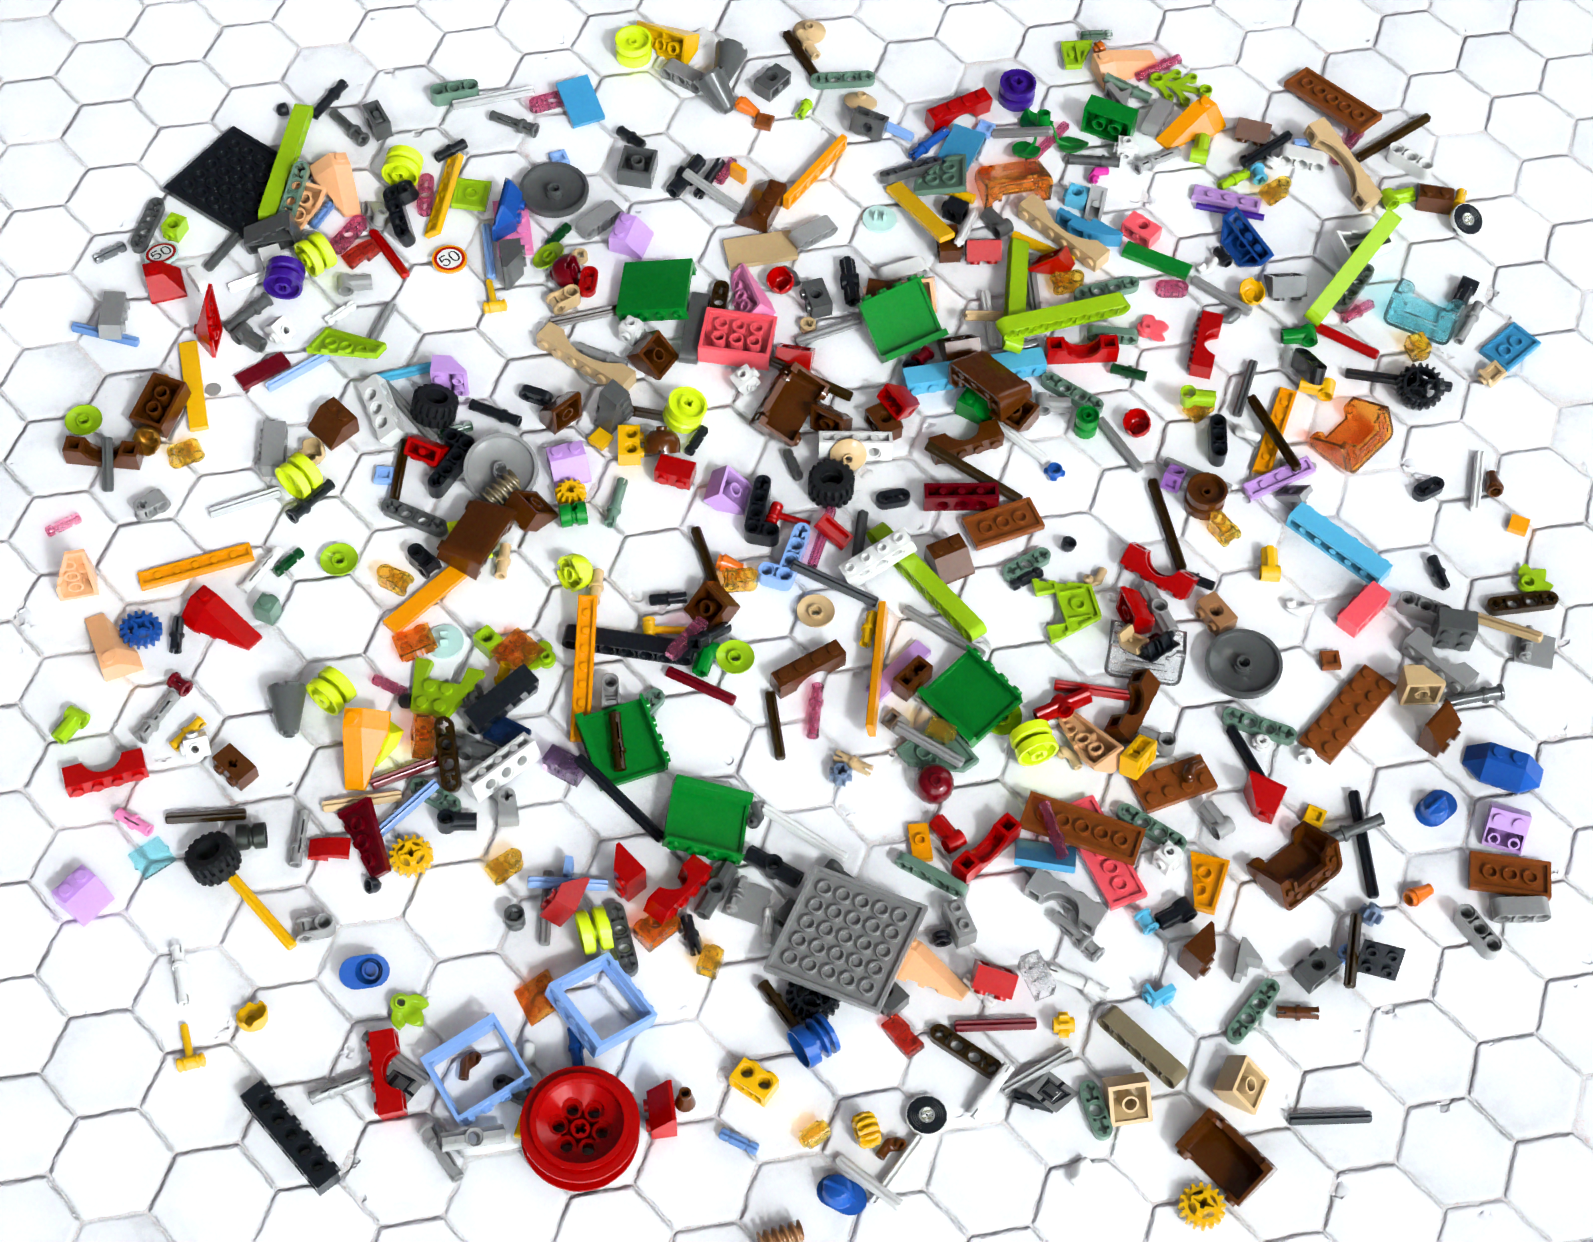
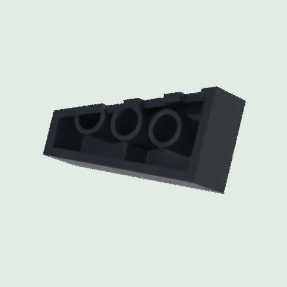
M523 663L463 711V718L478 735L482 732L486 733L493 727L495 722L505 718L509 712L538 692L539 679Z

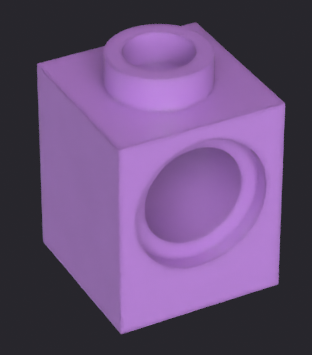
M1170 463L1164 473L1160 488L1177 494L1184 483L1188 469Z

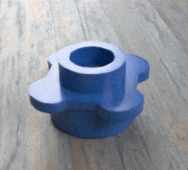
M1056 462L1050 463L1043 471L1044 474L1050 477L1051 481H1057L1059 477H1064L1066 474L1061 464Z

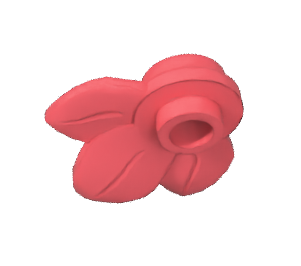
M1145 315L1136 328L1139 336L1143 338L1150 337L1154 341L1163 342L1165 341L1163 333L1169 329V326L1162 320H1156L1154 315Z

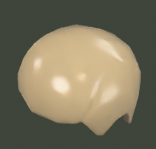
M317 437L305 439L302 441V449H298V452L308 457L316 466L326 456L325 446Z

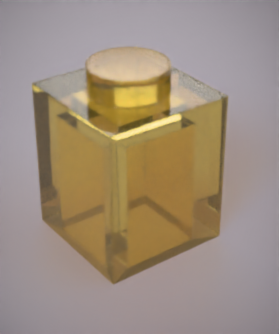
M1423 331L1407 335L1403 346L1412 363L1428 359L1432 350V346Z
M933 715L924 733L949 745L950 741L953 742L956 738L957 727Z
M704 944L696 964V974L716 980L724 961V949L715 944Z

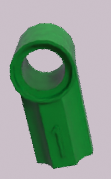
M1305 324L1300 328L1281 329V344H1302L1304 347L1310 348L1318 343L1316 329L1313 324Z
M712 642L709 647H703L701 651L697 652L692 673L701 678L708 677L713 661L716 660V652L721 645L720 643Z

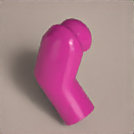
M1094 167L1088 175L1089 182L1097 184L1099 182L1097 180L1100 179L1099 176L1109 174V168Z

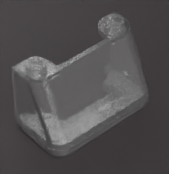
M1111 619L1104 665L1107 675L1130 679L1134 670L1148 668L1161 682V685L1176 686L1180 683L1187 652V631L1173 630L1175 634L1173 639L1179 642L1180 645L1174 648L1173 651L1161 656L1157 661L1150 663L1128 653L1126 649L1120 646L1117 633L1127 624L1123 621Z

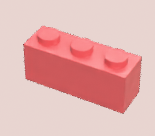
M1374 580L1369 585H1364L1359 595L1352 597L1349 601V606L1346 609L1343 607L1338 612L1336 626L1355 638L1388 604L1392 593Z

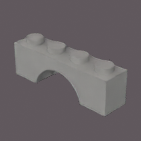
M1419 627L1415 629L1404 640L1400 651L1418 665H1424L1444 679L1446 686L1453 693H1466L1476 683L1480 673L1466 662L1449 664L1440 660L1432 649L1434 638Z
M1039 868L1027 883L1024 891V896L1040 905L1049 901H1062L1068 904L1076 914V926L1093 937L1105 921L1109 910L1102 903L1088 898L1084 892L1073 889L1067 882L1060 881L1053 877L1050 872Z

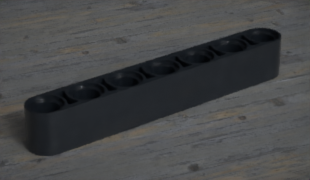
M567 624L565 626L561 642L563 647L575 650L577 624ZM596 627L595 653L689 666L693 663L695 652L689 649L687 640Z

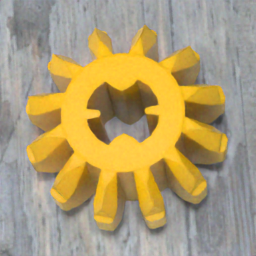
M573 478L570 481L564 479L563 483H558L555 489L556 501L561 504L570 503V505H573L576 501L586 499L587 492L584 484H581L579 479L576 481Z
M863 1111L854 1115L851 1123L853 1135H855L858 1145L863 1149H870L880 1144L882 1139L880 1125L874 1114L870 1111Z

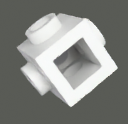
M1119 135L1118 142H1114L1113 152H1116V157H1120V162L1133 163L1134 154H1138L1136 137Z
M284 315L275 317L263 328L269 335V339L276 345L288 344L293 340L292 336L296 333L293 324Z
M628 315L625 320L619 323V340L634 347L645 334L644 323L631 315Z
M747 363L729 376L744 396L754 391L762 383L758 378L760 376L759 372L755 367L750 368Z
M192 731L186 733V736L183 737L180 749L182 755L187 756V760L199 761L204 759V756L211 755L206 731L200 733Z
M1168 841L1164 845L1160 844L1155 848L1152 864L1166 877L1181 867L1184 854L1177 845Z

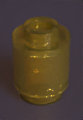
M823 1119L820 1121L816 1120L799 1131L800 1136L798 1139L804 1148L808 1147L811 1150L827 1140L828 1136L831 1135V1130Z

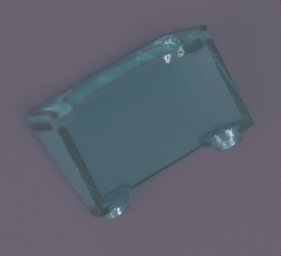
M1401 277L1391 294L1384 312L1383 319L1385 323L1439 345L1448 344L1468 303L1460 299H1453L1449 302L1447 308H1443L1414 297V283Z

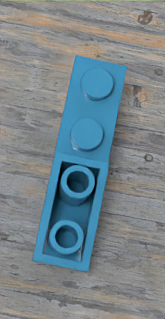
M1062 207L1057 210L1055 223L1066 228L1068 233L1088 240H1098L1107 247L1121 246L1123 233L1095 218L1089 222Z

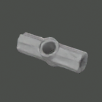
M1154 583L1144 584L1138 591L1142 598L1146 599L1147 608L1150 613H1153L1161 633L1170 630L1174 634L1177 633L1179 627L1168 610V602L1160 596Z
M503 1124L478 1128L472 1127L470 1129L438 1134L441 1153L506 1143V1130ZM469 1133L476 1135L477 1141L475 1144L469 1142Z

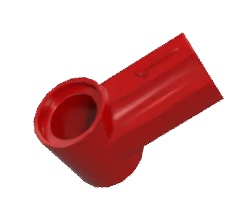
M943 814L936 815L929 822V827L938 836L943 849L948 854L954 853L967 844V839L960 829H955Z

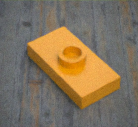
M928 823L908 824L907 830L912 856L924 862L933 861Z

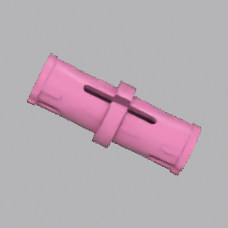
M121 807L114 814V818L126 824L129 829H135L147 837L154 831V825L147 823L139 815H133Z

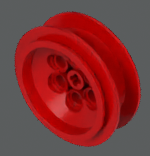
M572 1066L549 1074L531 1090L522 1107L520 1134L524 1156L532 1170L542 1180L562 1190L586 1192L612 1183L627 1170L638 1149L640 1115L632 1093L616 1076L595 1067ZM570 1109H575L578 1111V1113L574 1116H570L567 1114V1111ZM591 1112H597L599 1117L592 1119L588 1115ZM560 1125L564 1127V1130L562 1132H555L553 1128ZM582 1129L584 1130V1134H583L582 1132H580L579 1134H576V1130H578V1131H581ZM600 1131H604L607 1133V1136L604 1138H599L596 1136V1134ZM563 1145H570L572 1150L564 1152L561 1150V1147ZM585 1148H591L594 1152L586 1155L582 1151Z

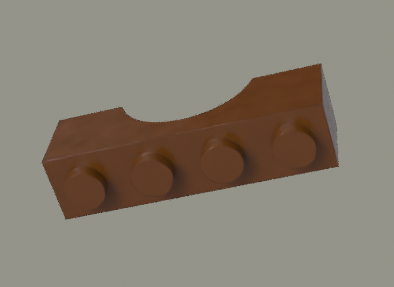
M992 419L979 423L977 434L970 439L957 440L943 433L929 437L928 441L963 459L966 456L980 454L983 451L1003 446L1004 433L997 419ZM930 454L935 465L946 464L944 461Z
M66 436L62 449L66 464L102 467V447L92 444L85 437ZM121 441L118 446L113 447L114 468L141 469L144 453L140 442Z
M835 639L771 672L770 686L779 699H782L797 691L801 683L811 675L820 671L831 673L845 666L846 651Z
M1148 668L1133 671L1127 683L1130 695L1129 708L1126 713L1111 715L1104 729L1111 738L1120 744H1131L1161 685V682Z

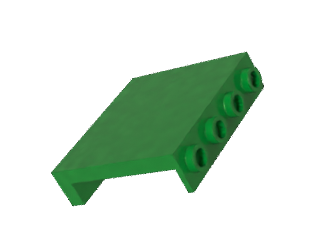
M693 258L625 262L616 307L619 321L625 320L628 315L638 318L642 322L689 319L686 309L692 275H696L697 271Z
M917 274L907 278L908 282L902 284L899 281L891 285L892 289L887 291L886 288H883L876 292V296L871 297V294L861 298L862 302L856 304L882 364L949 335L946 328H941L921 281L924 275L917 277Z
M967 644V651L926 689L921 686L917 690V694L972 749L1022 704L1023 700L1020 689L1015 685L1012 687L1008 683V678L1003 673L998 674L994 670L995 666L989 660L985 661L978 649L975 647L972 649Z
M642 693L639 694V699L586 716L582 712L575 714V724L588 760L615 786L668 770L669 762H671L668 751H664L662 746L664 745L661 733L658 734L656 731V719L650 715V703L648 699H644ZM615 711L621 712L623 742L626 748L625 760L627 770L623 772L614 771V760L610 751L612 749L608 714Z
M677 774L671 786L661 846L671 851L679 850L687 852L689 855L703 856L709 860L729 861L734 865H740L745 856L742 852L747 826L746 821L754 793Z

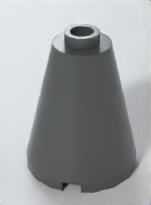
M725 38L724 41L719 39L716 42L714 68H720L723 65L730 83L746 59L748 50L742 47V43L734 39Z
M723 65L720 68L716 67L702 75L703 78L694 80L696 86L720 113L724 112L726 115L734 110L735 102Z
M285 681L286 685L279 686V682L273 683L267 687V695L278 732L284 738H293L295 734L299 733L307 692L305 684Z

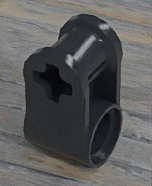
M413 543L408 547L409 564L423 578H430V574L442 568L437 557L432 555L423 545Z

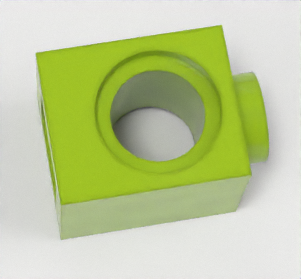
M171 212L160 226L163 238L179 243L189 230L187 217Z
M489 625L478 629L473 635L474 646L489 660L504 649L503 638Z

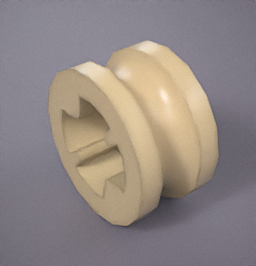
M577 248L572 252V256L575 255L577 257L580 255L577 258L579 265L587 263L588 253L584 248Z
M804 317L801 319L800 331L803 334L816 330V321L813 318Z

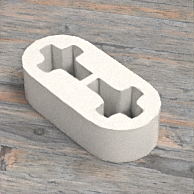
M191 265L185 268L189 279L199 294L205 293L208 285L197 267Z

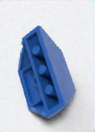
M506 177L492 226V239L494 242L517 231L518 224L522 223L521 212L525 210L526 206L522 192L511 179Z
M1237 206L1223 216L1220 243L1240 268L1262 266L1274 256L1270 247Z
M1492 742L1466 746L1462 761L1464 767H1467L1478 782L1515 794L1539 788L1544 772L1530 754Z

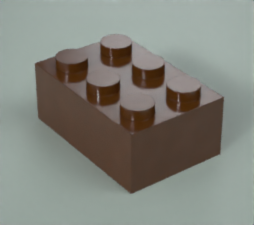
M153 372L128 417L134 428L137 429L142 426L153 427L159 432L160 437L167 439L191 395L187 383Z

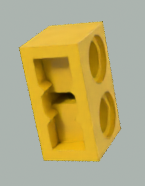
M618 425L619 466L641 465V458H644V447H640V443H644V432H640V425Z
M1139 734L1120 755L1119 774L1137 781L1156 759L1157 741Z
M744 1057L729 1076V1085L762 1107H765L778 1090L779 1079L773 1072L762 1069L755 1060H748ZM745 1072H749L752 1074L750 1077L742 1076V1074ZM767 1084L769 1085V1087L767 1089H762L759 1087V1085Z

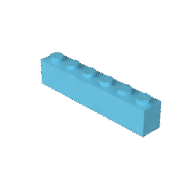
M1301 502L1289 514L1286 522L1287 527L1366 583L1370 584L1374 580L1381 585L1389 576L1393 565L1387 559L1376 554L1371 548L1366 547L1357 538L1349 535L1341 527L1329 521L1327 517L1315 511L1311 506Z

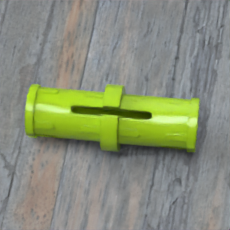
M1244 168L1236 173H1230L1228 177L1217 181V188L1225 190L1231 186H1237L1239 182L1250 178L1249 170L1247 171V168Z

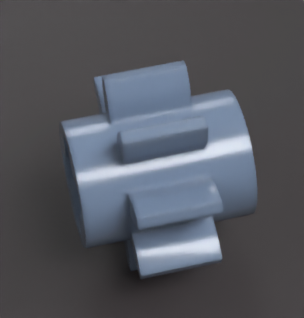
M836 762L834 768H829V781H834L836 787L838 785L846 787L847 781L852 782L853 776L851 774L853 768H848L846 762Z
M1372 901L1368 905L1366 903L1362 904L1358 911L1362 914V922L1370 927H1373L1374 924L1379 925L1385 917L1381 914L1383 908Z

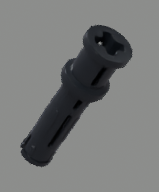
M327 479L305 499H299L294 507L285 511L287 518L294 524H297L304 514L311 512L312 506L331 490L335 489L336 486L333 481Z
M725 621L708 631L702 630L697 635L690 636L687 640L689 649L693 652H699L703 647H709L714 640L731 632V624L725 626L729 623Z

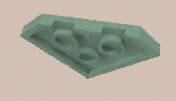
M966 154L949 155L942 164H936L929 169L927 175L915 179V195L927 196L967 192Z
M943 718L920 733L964 757L965 762L961 768L952 765L911 740L896 748V753L908 766L923 768L930 764H939L951 772L965 773L977 765L980 760Z

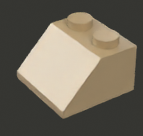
M1404 665L1396 682L1399 705L1438 704L1446 686V681L1424 665Z
M1227 1055L1212 1091L1224 1103L1251 1115H1256L1270 1079L1247 1055Z
M1144 1072L1102 1078L1103 1098L1113 1127L1153 1121L1150 1081Z

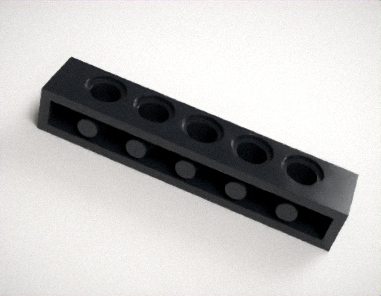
M260 1080L240 1095L242 1104L316 1193L322 1196L341 1181L339 1175L340 1168L334 1161L329 1162L326 1158L327 1153L321 1145L317 1147L313 1143L315 1139L308 1130H302L300 1120L296 1115L293 1114L291 1116L287 1112L289 1108L282 1099L278 1101L274 1095L276 1093L269 1084L265 1086ZM266 1103L271 1104L270 1107L266 1109L261 1108ZM277 1119H284L282 1123L274 1124ZM290 1134H297L294 1139H287ZM304 1149L310 1150L306 1155L300 1154ZM323 1165L320 1170H313L314 1166Z

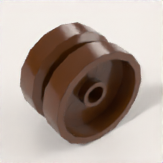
M1204 472L1194 475L1188 482L1183 500L1187 513L1199 520L1217 518L1222 513L1228 493L1227 484L1221 477L1213 473Z

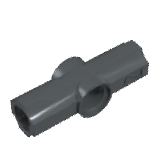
M456 735L458 757L460 759L471 760L473 758L485 761L498 750L497 746L480 742L472 735ZM449 739L444 740L442 743V748L448 750L451 747Z
M722 861L713 878L707 882V888L694 909V913L699 918L710 920L718 904L724 899L725 892L738 871V868L733 863ZM713 889H719L720 891H719V892H713V891H711V890H713Z

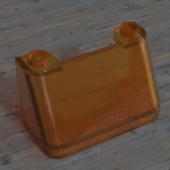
M1038 159L981 166L975 172L974 180L984 209L987 207L993 208L992 204L996 200L1001 202L1003 195L1031 191L1036 196L1040 195L1043 201L1051 200L1053 179Z
M1353 396L1344 405L1345 419L1326 437L1323 432L1317 431L1309 438L1312 448L1344 471L1352 474L1356 473L1393 435V424L1389 406Z

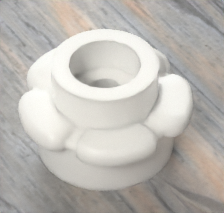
M1273 155L1270 157L1266 156L1267 159L1264 162L1266 165L1274 170L1280 167V160Z
M1256 734L1255 738L1252 739L1253 748L1257 752H1265L1271 746V740L1267 735Z
M1306 747L1299 750L1298 760L1300 763L1312 765L1317 760V755L1312 748Z

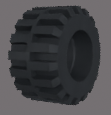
M440 384L420 385L414 390L410 415L416 423L423 425V427H429L430 429L447 428L455 422L459 404L458 396L453 390Z
M825 459L824 462L819 461L817 465H813L808 477V495L811 501H815L817 506L822 505L824 509L830 507V510L834 509V507L842 508V504L847 505L854 494L855 475H853L854 472L850 469V466L848 464L844 465V462L841 460L837 462L836 459H832V461ZM826 482H835V483H837V484H839V485H837V486H827V485H825L824 483H826Z
M213 831L208 832V834H203L200 838H196L187 847L188 850L184 854L186 856L184 857L185 865L196 882L201 883L202 886L208 885L212 887L215 884L220 885L222 882L228 881L231 876L236 874L235 871L239 870V864L242 863L241 853L227 833H221V831H216L215 833Z

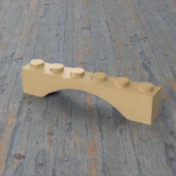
M1325 117L1308 124L1303 135L1312 147L1330 155L1343 168L1350 182L1351 200L1360 212L1377 205L1383 195L1372 182L1370 176L1361 167V164L1352 155L1350 149L1343 143L1341 137L1332 128V125Z
M1032 193L1019 203L1017 216L1021 220L1027 222L1035 230H1038L1047 239L1057 244L1059 248L1067 245L1071 255L1075 256V259L1084 264L1086 268L1096 272L1109 261L1111 251L1098 240L1080 238L1063 230L1051 218L1046 203Z
M550 321L536 335L537 346L541 350L547 351L556 359L566 362L570 367L576 368L585 376L595 379L601 385L606 386L614 379L629 391L636 383L635 370L623 363L600 362L584 356L570 344L564 329Z

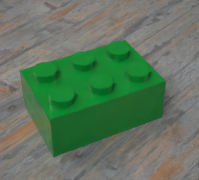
M1091 94L1084 107L1081 132L1112 142H1118L1119 135L1133 137L1139 110Z

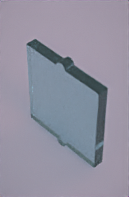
M156 836L128 854L129 859L135 865V870H138L145 880L177 861L170 852L169 846L165 845L159 836Z

